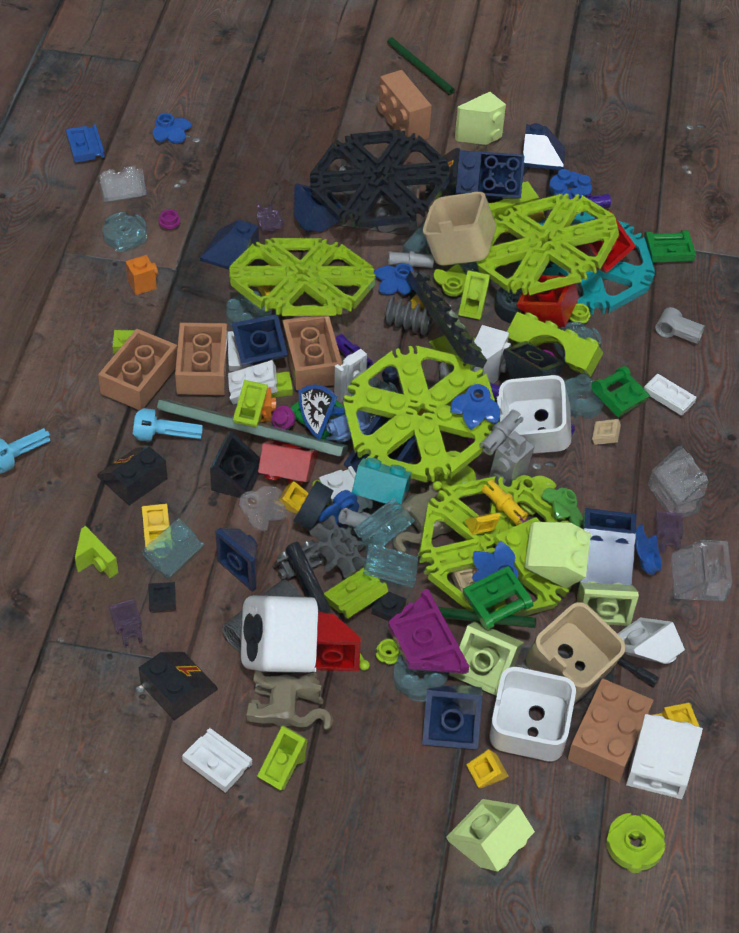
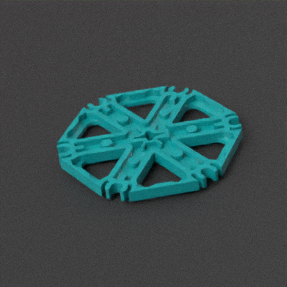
M580 212L575 216L570 226L591 221L595 217L586 212ZM547 218L538 223L543 226ZM618 221L636 245L634 249L639 250L643 264L636 266L619 261L606 273L597 268L596 273L587 271L588 278L586 280L582 279V282L578 283L582 297L578 299L576 304L586 305L589 308L590 315L594 314L595 308H599L601 313L605 314L606 307L609 314L647 293L651 282H653L655 270L645 238H641V233L633 235L634 227H629L630 224ZM557 264L551 265L552 267L545 268L542 275L558 276L559 272L564 276L569 274ZM602 278L629 286L630 288L615 296L608 295Z

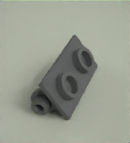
M313 540L300 545L311 568L324 564V560H326V557H322L321 553L313 554L310 551L318 543H314ZM287 552L279 554L277 556L278 560H276L272 568L280 567L278 575L281 579L286 578L288 580L296 576L297 573Z

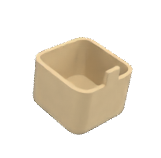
M483 192L440 197L433 202L423 227V234L437 264L445 266L476 262L488 256L496 230V223Z
M580 602L574 603L539 633L526 655V664L530 670L570 679L576 687L575 704L611 672L625 652V643L588 605ZM562 645L570 647L572 657L568 659L562 658L558 654V648ZM582 662L585 666L584 670H577L575 663Z

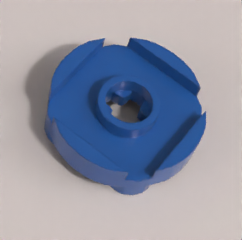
M561 169L550 180L549 194L554 196L567 193L569 198H574L576 194H579V197L591 194V178L587 175Z

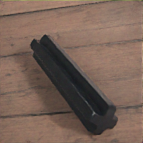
M299 542L289 544L286 547V552L308 597L315 598L318 612L327 613L330 610V605Z

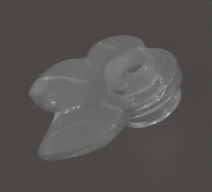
M263 486L256 492L248 491L240 497L239 507L241 511L248 515L251 526L260 531L266 532L269 520H281L288 516L284 504L279 501L282 491L276 487ZM248 500H252L256 502V504L251 505L249 504Z

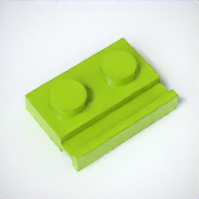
M363 567L326 591L324 595L329 605L339 613H344L348 619L386 594L388 588L385 582L381 583L378 577Z

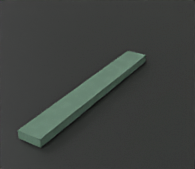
M160 399L157 405L159 410L336 456L345 455L348 449V445L317 439L313 436L259 423L257 428L233 423L234 416L169 399Z

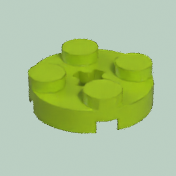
M626 813L617 817L612 822L608 831L606 848L614 861L620 866L627 868L631 873H640L642 870L654 867L661 860L665 850V835L662 827L648 815L631 816L632 813ZM639 837L642 839L641 847L633 846L629 838L637 839Z

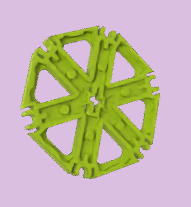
M566 193L565 195L558 194L512 206L513 209H507L508 216L500 214L498 215L499 220L494 219L496 230L489 254L485 259L476 261L481 273L491 275L490 279L508 292L512 289L513 294L520 288H522L523 295H526L528 292L531 295L582 282V279L586 280L588 278L587 271L596 273V267L601 269L619 236L616 218L614 214L582 195L579 198V194H576L573 199H569V195ZM553 209L543 226L528 217L534 213ZM580 212H586L596 218L595 220L570 226L575 216ZM503 232H509L518 238V240L493 246L498 236ZM599 240L604 241L596 257L588 256L575 248V246ZM522 260L514 275L508 279L495 271L498 266ZM550 260L569 273L566 277L549 279L543 283L538 282Z
M322 238L265 239V245L256 242V245L252 244L229 268L230 284L233 288L259 309L265 306V311L268 312L269 309L274 308L276 309V315L282 313V316H336V313L342 314V308L351 311L352 307L355 309L375 286L376 277L373 266L343 244L338 247V242L329 245L327 244L328 240H322ZM287 250H308L309 252L299 260ZM255 259H262L271 266L248 265ZM335 259H341L350 266L328 265ZM334 285H342L344 287L355 285L359 287V290L353 296H350ZM249 286H276L268 295L262 297L255 294L249 288ZM305 291L323 306L302 305L297 307L293 306V303Z
M416 345L415 350L417 354H414L413 347L409 346V354L403 355L398 348L396 349V358L392 351H390L350 382L351 385H348V393L354 394V396L344 395L343 407L355 453L357 452L359 458L364 454H369L370 456L367 458L378 459L381 461V464L388 466L400 465L406 468V471L411 472L412 479L427 482L426 473H429V479L431 482H434V474L436 472H441L444 479H447L448 469L451 472L452 478L484 452L479 444L492 432L489 429H492L495 424L484 418L477 427L470 430L464 422L463 413H451V404L455 397L465 394L467 389L475 384L487 387L490 391V398L495 401L487 373L483 375L484 369L482 368L476 372L471 371L475 366L462 362L458 355ZM431 359L451 364L454 370L428 390L421 366L422 361ZM386 367H395L403 394L372 387L369 385V381ZM424 409L425 413L422 416L417 415V412ZM357 411H363L392 419L373 434L364 435L360 431L356 413ZM440 431L473 438L475 442L459 455L449 456L446 453ZM413 435L415 436L421 458L418 464H409L388 457L390 453Z
M496 476L444 487L437 494V498L441 502L431 498L426 507L418 557L421 556L419 562L431 564L424 571L425 575H428V579L466 610L473 609L464 597L463 592L448 581L447 575L452 572L475 567L473 563L474 551L494 554L495 548L493 546L495 543L493 539L495 535L514 527L515 523L503 511H498L496 504L491 500L489 514L500 513L501 515L495 529L471 535L465 519L479 515L459 499L483 493V486L486 484L490 488L487 482L492 479L495 481ZM503 477L498 479L497 485L507 494L510 493L517 504L525 503L542 516L545 522L569 523L565 519H556L553 507L521 482H519L516 490V480H512L510 487H507L503 484ZM437 521L445 522L464 537L466 541L433 547L431 541L434 523ZM535 574L522 581L518 577V580L536 595L537 600L533 602V607L527 610L522 609L512 615L527 616L554 609L561 601V598L556 593L565 598L571 586L564 588L539 574ZM505 600L486 610L492 613L506 606Z

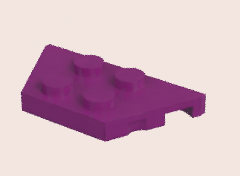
M428 589L423 590L418 600L414 603L410 602L400 614H396L388 621V629L408 669L469 673V664Z

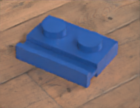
M96 124L92 128L83 126L66 129L74 163L95 159V156L105 157Z

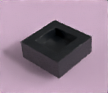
M175 582L148 584L150 611L176 610Z
M388 591L375 601L371 608V614L390 621L396 614H400L406 606V598Z

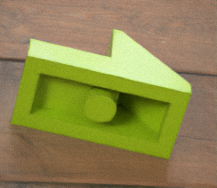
M468 270L458 315L481 320L487 301L486 295L491 275Z
M244 380L233 423L258 427L261 422L262 409L268 390L267 384Z
M86 526L81 528L75 554L77 572L94 564L99 572L104 571L109 578L118 574L116 557Z
M282 726L257 777L279 790H285L296 765L305 761L308 739L286 726Z

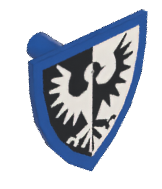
M314 384L298 390L299 405L306 426L317 439H320L329 417L343 415L344 409L334 406L338 396L330 389Z

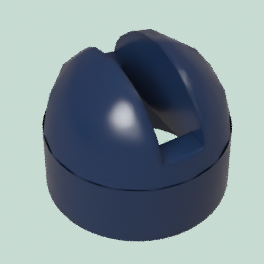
M389 366L382 371L381 374L385 383L394 384L399 382L395 367Z

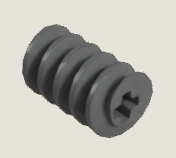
M391 296L385 310V320L388 325H393L395 322L397 328L404 326V329L407 331L412 328L414 333H418L421 330L423 336L430 332L434 319L426 307L422 312L418 303L412 309V301L403 306L402 298L396 304L394 296Z

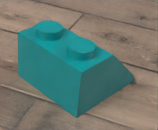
M363 458L357 468L352 492L358 496L401 507L409 491L411 472L406 471V468L400 465L388 466L381 464V461L375 458Z

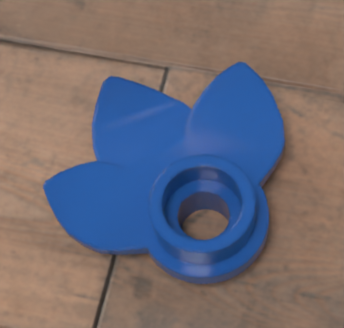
M162 113L158 115L155 121L156 127L153 130V137L157 142H163L168 139L175 144L183 143L186 139L184 130L191 128L192 124L184 118L174 119L173 115Z
M401 263L396 267L383 266L374 271L375 277L382 280L379 286V293L384 295H391L397 291L402 295L410 293L413 288L406 278L410 271L414 272L412 266Z
M481 384L470 386L465 394L455 397L451 404V413H463L464 422L470 430L477 427L484 418L493 424L498 423L500 418L499 405L490 398L488 388ZM474 393H480L482 397L477 398L474 396Z
M343 490L338 493L333 499V505L328 506L321 513L318 521L324 522L332 515L335 517L336 524L341 528L344 525L339 522L341 510L343 508H348L355 512L359 510L356 494L349 490Z
M640 524L636 530V550L642 569L647 574L654 575L656 571H660L662 568L657 535L647 538L643 524Z
M501 541L497 544L494 554L474 551L473 563L478 571L473 574L472 580L477 582L507 566L510 567L518 578V571L513 566L515 562L514 552Z

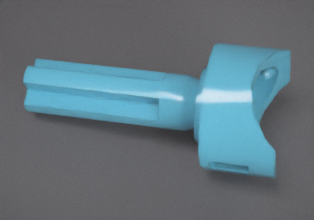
M143 408L135 415L133 435L138 440L151 442L152 435L154 436L155 432L164 435L201 439L203 425L157 420L155 409Z
M43 428L9 444L0 438V474L14 468L15 457L50 442L49 432Z

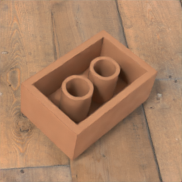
M402 70L380 76V86H378L379 102L377 103L380 114L384 115L389 125L393 126L395 130H400V132L406 131V137H410L415 133L416 138L419 135L424 140L428 139L432 105Z
M309 316L283 320V338L295 390H300L314 384L321 386L334 385L335 365L341 366L342 360L330 317Z
M180 323L175 372L177 394L225 395L228 350L226 323Z
M136 329L98 374L101 394L135 409H143L176 369L177 345Z
M602 678L571 744L568 760L620 783L634 751L645 714H650L654 700Z

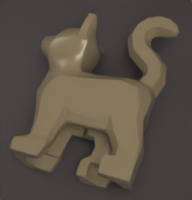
M433 483L430 484L427 492L410 496L402 503L401 507L386 504L384 507L386 519L390 524L388 530L390 534L398 529L406 520H410L419 531V534L408 531L402 532L394 538V547L401 553L406 552V547L403 544L404 541L419 544L421 541L427 504L431 498L438 501L437 494L440 490H434L432 487ZM437 521L434 523L432 538L440 534L449 533L454 529L445 522Z
M255 670L253 679L256 683L255 693L261 696H270L269 704L265 705L261 704L259 700H252L248 704L247 721L263 724L273 723L280 727H307L320 718L323 720L325 730L330 729L333 725V716L325 709L311 710L304 717H299L296 714L298 697L323 704V698L320 696L322 686L315 672H310L307 675L296 678L288 675L264 676L262 671Z

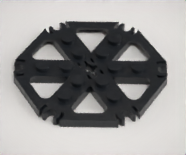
M400 130L346 135L345 143H341L339 140H336V146L332 143L310 173L311 194L339 222L342 219V223L346 224L348 220H352L353 227L359 226V228L410 224V220L416 221V214L425 217V211L429 212L433 202L440 198L450 182L448 161L421 136L418 135L416 138L415 133H413L410 137H406V131L404 130L401 132ZM388 143L389 145L378 160L364 147V145ZM412 152H420L430 161V163L403 165ZM336 159H344L353 168L352 170L326 172ZM425 184L435 186L425 201L420 200L406 187ZM356 191L346 206L338 208L327 197L328 194L334 192ZM381 196L399 212L396 216H380L376 218H371L368 214Z

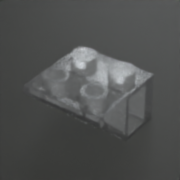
M136 166L125 167L119 173H115V169L102 171L101 176L97 178L103 203L147 195L143 170L137 169Z
M681 445L674 449L652 470L648 487L672 520L677 521L700 511L709 481L706 474L695 464L693 457Z
M700 540L671 554L674 599L727 600L732 586L728 541Z

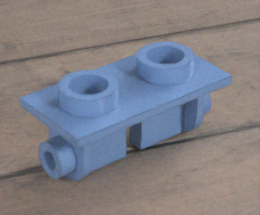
M357 411L356 415L360 431L365 433L372 422L370 421L371 413ZM346 415L331 419L326 424L327 431L332 434L326 437V440H336L337 443L351 439Z

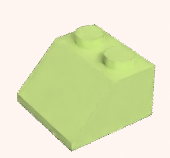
M488 92L458 106L455 140L457 142L487 145L501 138L506 104L494 94Z
M533 522L530 526L525 568L564 588L572 586L586 578L591 533L572 523Z
M580 582L577 603L580 602L588 605L608 625L629 626L639 595L633 585Z
M473 622L467 626L460 644V649L469 664V673H449V675L475 687H482V690L497 696L502 673L507 668L515 667L524 642L492 628L485 630L481 623Z
M482 799L446 838L480 868L499 871L508 864L509 859L518 849L526 845L527 840L535 831L518 805Z

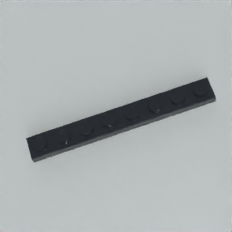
M410 271L406 279L461 361L484 368L487 359L481 352L482 349L476 345L474 338L466 331L467 328L459 321V316L452 311L451 305L445 301L444 295L438 291V287L431 281V277L421 271L418 273Z

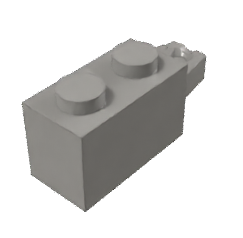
M516 431L511 433L507 440L496 449L489 477L496 476V484L498 479L503 477V484L510 487L512 480H515L518 476L526 475L535 446Z

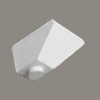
M640 617L617 633L625 643L624 654L641 659L668 664L673 662L677 658L676 656L685 650L674 623L670 621Z

